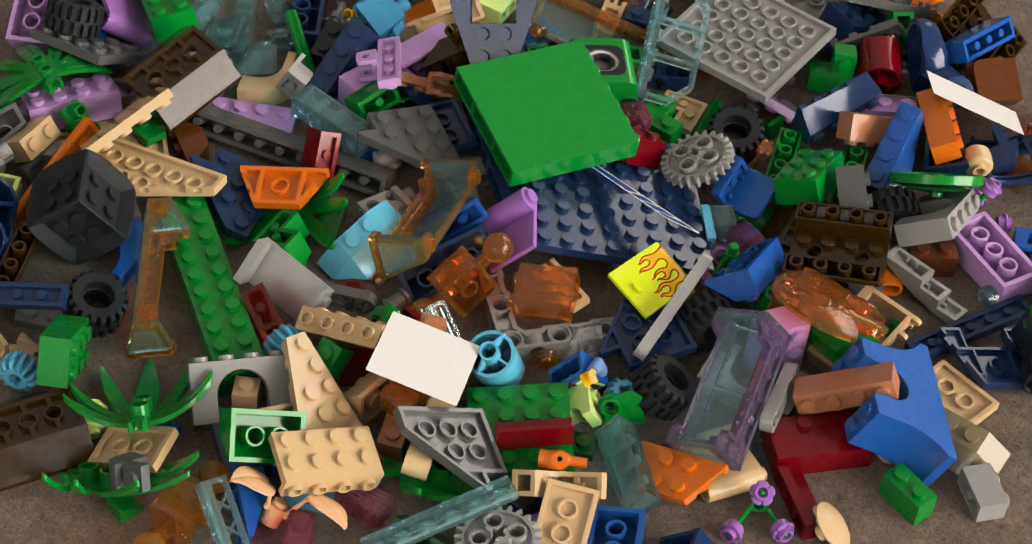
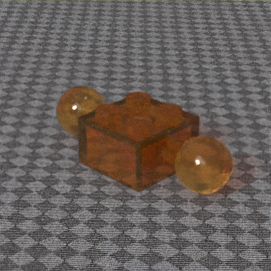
M502 232L491 233L483 242V253L476 259L462 245L426 277L438 293L432 299L425 297L416 300L412 304L411 309L420 317L423 312L441 317L440 308L448 302L464 318L499 287L485 268L491 262L503 263L512 256L514 246L511 238Z
M208 461L199 468L197 478L190 475V477L166 487L149 505L151 531L140 533L132 544H189L195 531L199 527H204L209 521V494H219L229 486L231 475L228 467L220 461ZM182 470L176 477H178V476H180V475H182V474H184V473H186V472H184V471Z

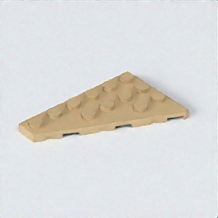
M158 86L155 88L158 92L155 97L148 95L143 99H136L115 117L117 121L115 124L110 123L100 129L80 146L81 150L89 149L96 153L98 151L102 153L107 151L114 145L113 140L117 137H126L133 131L132 126L136 123L143 124L152 117L150 113L155 109L162 110L171 103L169 99L174 95L169 88Z
M120 138L113 140L114 145L103 153L101 151L97 152V154L105 158L130 180L135 188L136 196H215L227 183V175Z
M305 331L287 337L281 344L285 356V369L289 370L290 383L288 384L290 402L293 406V411L306 412L305 430L363 426ZM377 450L380 462H382L383 458Z

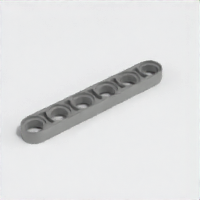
M705 251L703 252L632 355L641 361L645 359L714 258Z

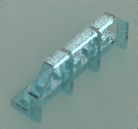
M654 0L636 76L638 93L635 107L638 108L642 101L646 100L666 106L693 90L711 8L705 0H695L703 13L701 27L666 17L667 10L664 8L665 4L669 3L670 0ZM661 25L699 36L693 62L658 52L659 49L656 48V43L660 42L663 34V29H660ZM652 61H659L691 71L688 86L668 97L649 92L650 89L646 87L654 73V69L651 68Z

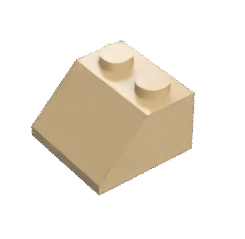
M369 372L366 376L360 377L348 391L342 392L363 426H366L390 405L394 394L395 381Z

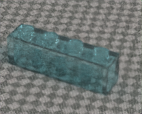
M310 83L291 96V113L310 127L342 133L340 147L345 152L358 159L373 148L356 139L358 131L371 130L368 122Z
M616 415L595 431L598 447L602 451L605 460L604 465L612 481L611 486L616 492L619 501L618 507L645 509L647 514L659 505L661 500L634 423Z

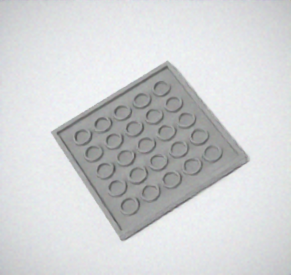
M697 0L655 38L654 45L766 103L836 35L837 28L782 0Z

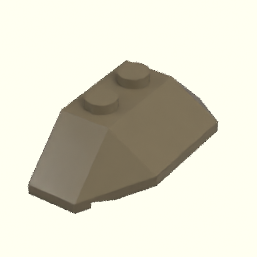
M944 407L957 460L947 471L959 477L962 467L991 463L994 471L999 474L1011 453L990 432Z

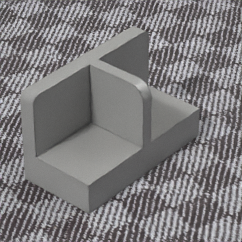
M303 52L275 86L292 101L313 76V72L301 63L306 56Z

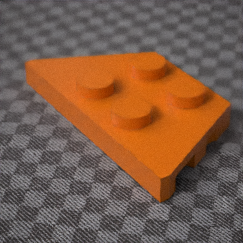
M240 165V172L253 207L260 209L301 210L330 177L329 168Z
M641 440L639 488L642 493L687 506L696 499L698 494L705 492L712 486L710 483L721 473L725 476L729 472L727 464Z

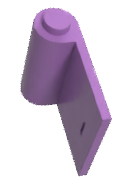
M102 0L105 11L101 30L132 45L140 46L141 49L150 44L152 40L151 29L139 0Z
M523 187L488 208L486 212L489 214V218L480 222L485 232L491 236L490 272L492 273L537 247L538 198L532 189Z

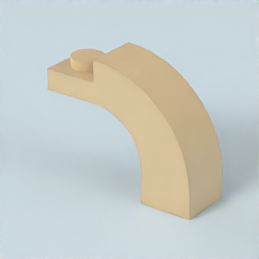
M288 51L282 69L272 76L254 77L242 75L237 88V99L269 105H277L289 99L275 86L297 60V53Z
M512 469L511 495L544 497L548 479L550 478L599 490V499H606L607 473Z

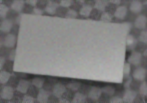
M269 237L258 239L232 278L239 284L251 283L296 321L303 305L316 308V306L327 308L332 301L330 297L335 291Z

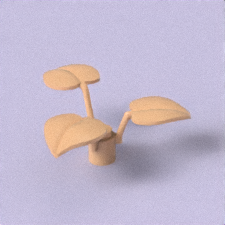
M241 466L234 471L230 478V482L245 485L267 496L266 502L263 505L264 510L259 520L269 528L277 529L283 519L287 520L292 513L307 502L334 520L344 531L347 528V513L343 506L323 494L317 496L309 494L288 510V503L284 500L285 496H276L272 499L276 489L269 483V478L260 471L249 466Z

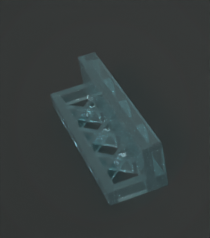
M226 474L194 485L214 544H232L230 539L231 533L241 537L243 544H250ZM219 482L222 483L225 492L221 502L216 500L211 486ZM226 498L228 500L229 505L224 504ZM222 507L232 512L234 518L230 527L225 525L221 514ZM235 524L237 526L238 531L233 529Z

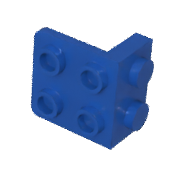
M735 155L733 157L734 163H730L731 169H725V175H722L719 181L714 184L711 193L721 207L757 220L775 194L773 178L750 170L744 159Z

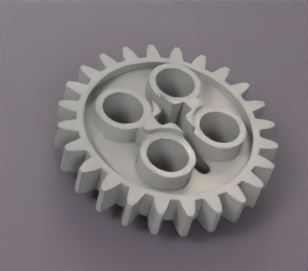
M704 130L701 135L695 131L694 136L691 137L689 134H686V139L678 138V144L671 143L672 149H665L666 155L661 156L662 162H660L664 178L666 177L667 182H672L673 186L679 184V187L683 188L687 184L688 188L691 189L696 184L700 188L701 183L705 182L709 185V180L717 181V175H725L724 169H731L730 163H734L733 157L735 152L728 136L724 137L722 133L716 135L714 130L710 134Z
M499 504L497 509L493 510L491 505H488L487 511L477 508V515L469 512L468 520L461 519V526H456L454 544H542L541 529H537V521H531L530 514L522 517V509L512 512L511 505L506 510H503L502 505Z

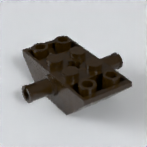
M451 23L454 30L450 25L446 26L444 32L447 37L437 42L422 63V68L427 75H429V72H444L455 75L456 67L470 64L457 24Z

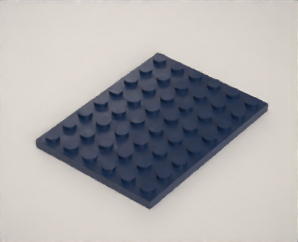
M617 162L598 165L700 234L663 217L592 167L522 184L523 187L532 189L538 198L537 247L532 251L622 265L650 245L658 242L687 275L704 251L711 256L700 212L701 205L696 184L691 189L688 188L687 184L683 188H680L679 184L673 186L672 182H667L666 177L664 178L662 170ZM711 262V264L708 267L712 270H714L713 262Z

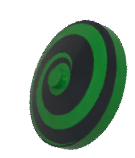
M891 171L889 181L909 189L929 192V197H943V193L961 192L983 186L984 176L957 173Z

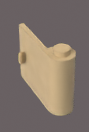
M733 425L677 440V444L682 452L727 464L729 472L725 476L721 473L710 482L712 485L710 488L700 493L705 503L749 492L753 484H757L759 480L767 481L768 479L765 468L760 466Z

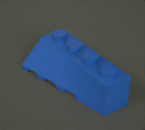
M901 101L866 170L870 174L871 186H866L867 190L876 192L881 187L887 188L890 185L896 187L897 184L889 181L891 171L912 172L924 119L922 109Z
M778 237L755 243L741 253V257L729 262V267L725 270L724 268L718 270L715 273L716 277L707 278L704 281L705 285L735 302L742 300L752 302L758 299L760 293L765 291L768 284L774 281L776 275L782 272L785 255Z

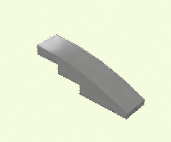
M898 245L889 251L887 265L907 289L932 313L947 324L966 317L968 310L949 298L952 290L933 278L935 270L901 247L899 248Z

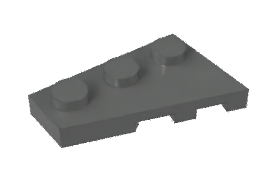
M896 18L870 26L867 32L857 34L855 31L848 34L849 38L841 41L835 38L830 40L832 48L834 43L856 45L857 61H859V46L864 37L891 34L896 36L898 40L906 34V30Z

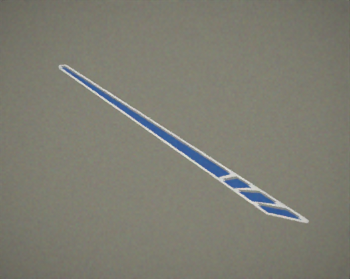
M600 166L592 167L663 217L700 234Z

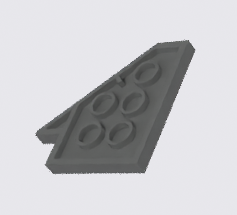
M846 0V2L894 12L914 11V16L923 18H936L938 10L932 9L929 3L919 2V4L912 3V0Z
M42 26V29H32L31 38L96 65L135 63L144 56L143 53L139 52L140 46L121 43L113 38L71 37L54 32L46 26Z
M431 104L367 113L366 121L371 130L358 131L356 139L438 177L450 178L465 174L466 168Z
M397 406L392 411L400 434L484 497H490L494 492L489 479H503L508 473L482 408Z

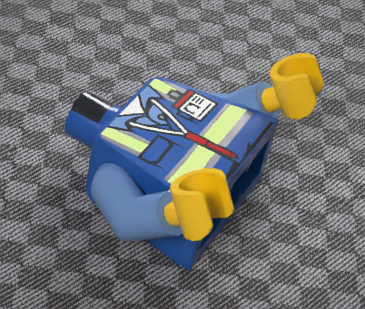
M578 351L548 370L550 383L568 382V389L583 383L584 387L591 386L594 390L605 391L608 382H611L607 376L608 368L603 359L600 357L595 358L583 351Z

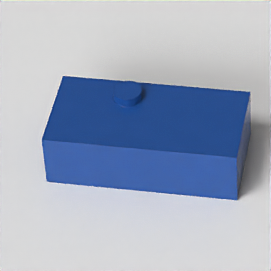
M597 505L587 544H644L646 533L645 509Z

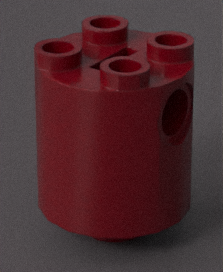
M891 34L864 37L858 52V76L867 72L883 92L882 94H895L902 87V47L897 41L896 36Z

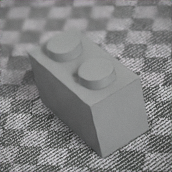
M991 463L962 467L957 484L975 522L1004 518L1010 505V499L1008 494L1004 492L1000 484V477L994 471Z

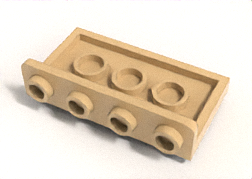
M303 305L295 327L303 332L375 349L387 323L382 321L371 322L361 316H356V318L350 317V315L341 311L333 313L320 306L313 308Z
M369 426L271 432L268 437L282 482L279 488L280 496L322 495L327 492L346 493L350 490L370 491L378 486L384 476Z

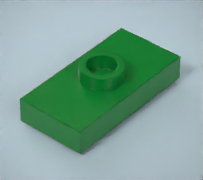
M152 118L143 124L136 123L131 127L133 129L131 133L147 147L166 137V131Z

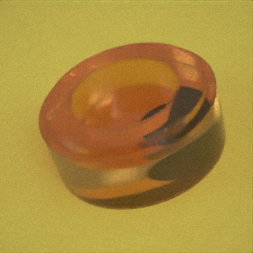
M551 349L540 350L532 357L534 367L538 370L551 369L558 364L557 353Z

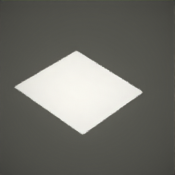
M393 311L366 370L457 406L478 356L480 346Z

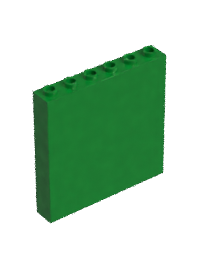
M581 40L456 67L453 83L509 187L636 155L640 145L639 136L632 129L629 118L624 115L618 99L614 98L608 82L603 79L598 65L591 58L589 49L584 46Z

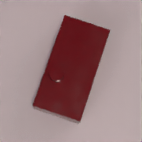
M858 409L781 417L773 433L761 431L760 441L773 478L777 465L786 463L791 474H810L870 466L874 453L849 444L845 432L844 423Z

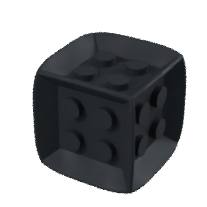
M89 149L74 152L49 165L36 176L31 187L27 205V228L36 239L65 261L74 265L89 262L117 248L128 238L135 212V188L123 173L96 152Z

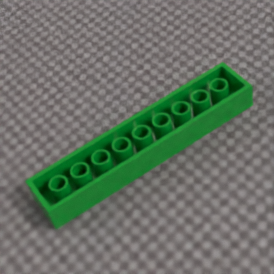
M186 196L157 202V222L204 355L208 357V362L218 361V356L233 354L234 359H243V353L259 352V357H264L237 283L232 279L234 277L204 196ZM234 370L222 379L218 387L219 397L232 394L236 375L260 377L249 370ZM261 380V387H264L265 385Z

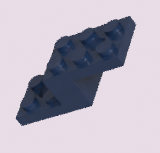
M828 1L819 20L837 28L836 35L832 39L837 38L838 41L849 38L848 34L855 31L857 34L867 32L870 26L884 22L885 16L876 11L875 7L843 1ZM830 41L817 54H832L833 48Z

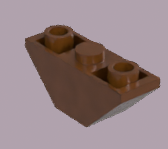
M185 122L172 133L166 128L167 139L169 142L173 141L172 146L176 157L179 156L181 160L189 162L190 156L193 154L208 161L209 142L202 127Z

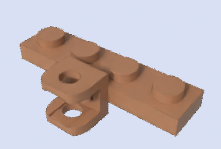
M402 72V86L397 87L407 88L411 86L414 87L413 91L443 99L455 98L456 102L461 103L455 85L450 84V81L454 80L455 75L444 72H429L428 78Z

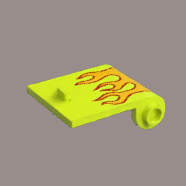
M655 242L610 272L607 277L638 312L647 319L668 304L687 274L658 242ZM694 288L685 301L690 299L695 294L696 291L694 290Z

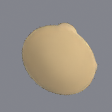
M820 502L815 505L813 512L818 525L815 527L817 537L821 541L826 540L829 544H850V533L839 511L827 502Z

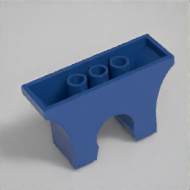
M860 337L831 367L832 371L893 361L900 379L899 398L896 400L888 395L874 393L844 423L847 441L849 444L884 457L896 466L902 462L928 487L957 460L928 346L919 343L913 349L901 350Z

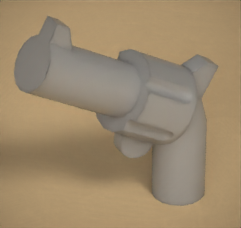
M337 1L336 10H333L330 16L325 18L324 22L331 19L344 24L343 11L346 9L347 3Z

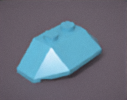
M384 200L366 212L335 240V248L327 250L316 264L333 281L368 280L402 248V216Z

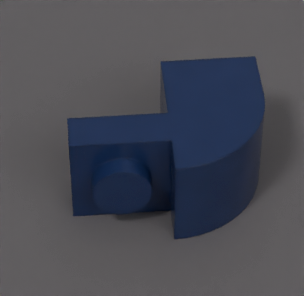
M1000 123L991 126L992 137L996 146L989 150L993 160L991 175L1002 176L1012 171L1017 165L1019 149L1017 139L1011 140L1007 129L1003 130Z

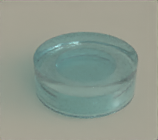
M992 285L979 288L978 300L985 309L999 303L998 292Z

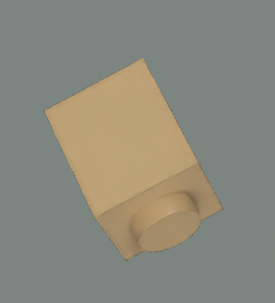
M236 375L231 394L232 408H259L262 397L261 378Z

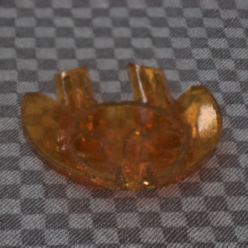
M804 267L803 270L785 272L777 276L771 285L774 295L766 310L785 306L805 322L837 338L855 343L858 332L874 339H880L889 330L883 324L886 318L869 300L850 293L849 289L842 287L836 281L812 268Z

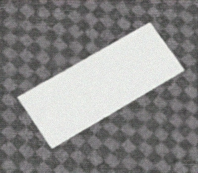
M927 71L935 94L1024 135L1016 112Z

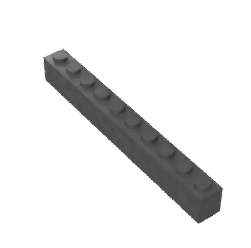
M210 104L186 121L202 127L205 135L209 138L290 167H301L306 138ZM339 150L334 176L343 171L345 178L341 185L373 196L386 190L390 191V188L394 185L397 171Z

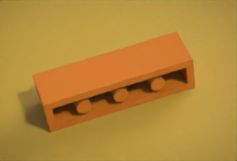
M932 88L916 92L920 109L923 111V122L935 165L962 158L960 148H964L961 134H959L960 130L957 120H955L954 108L951 106L953 105L952 101L935 94Z

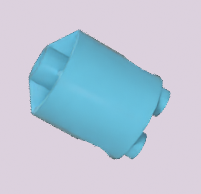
M497 330L484 331L477 334L470 341L480 346L471 372L482 387L518 385L521 382L525 365L512 340L505 333Z

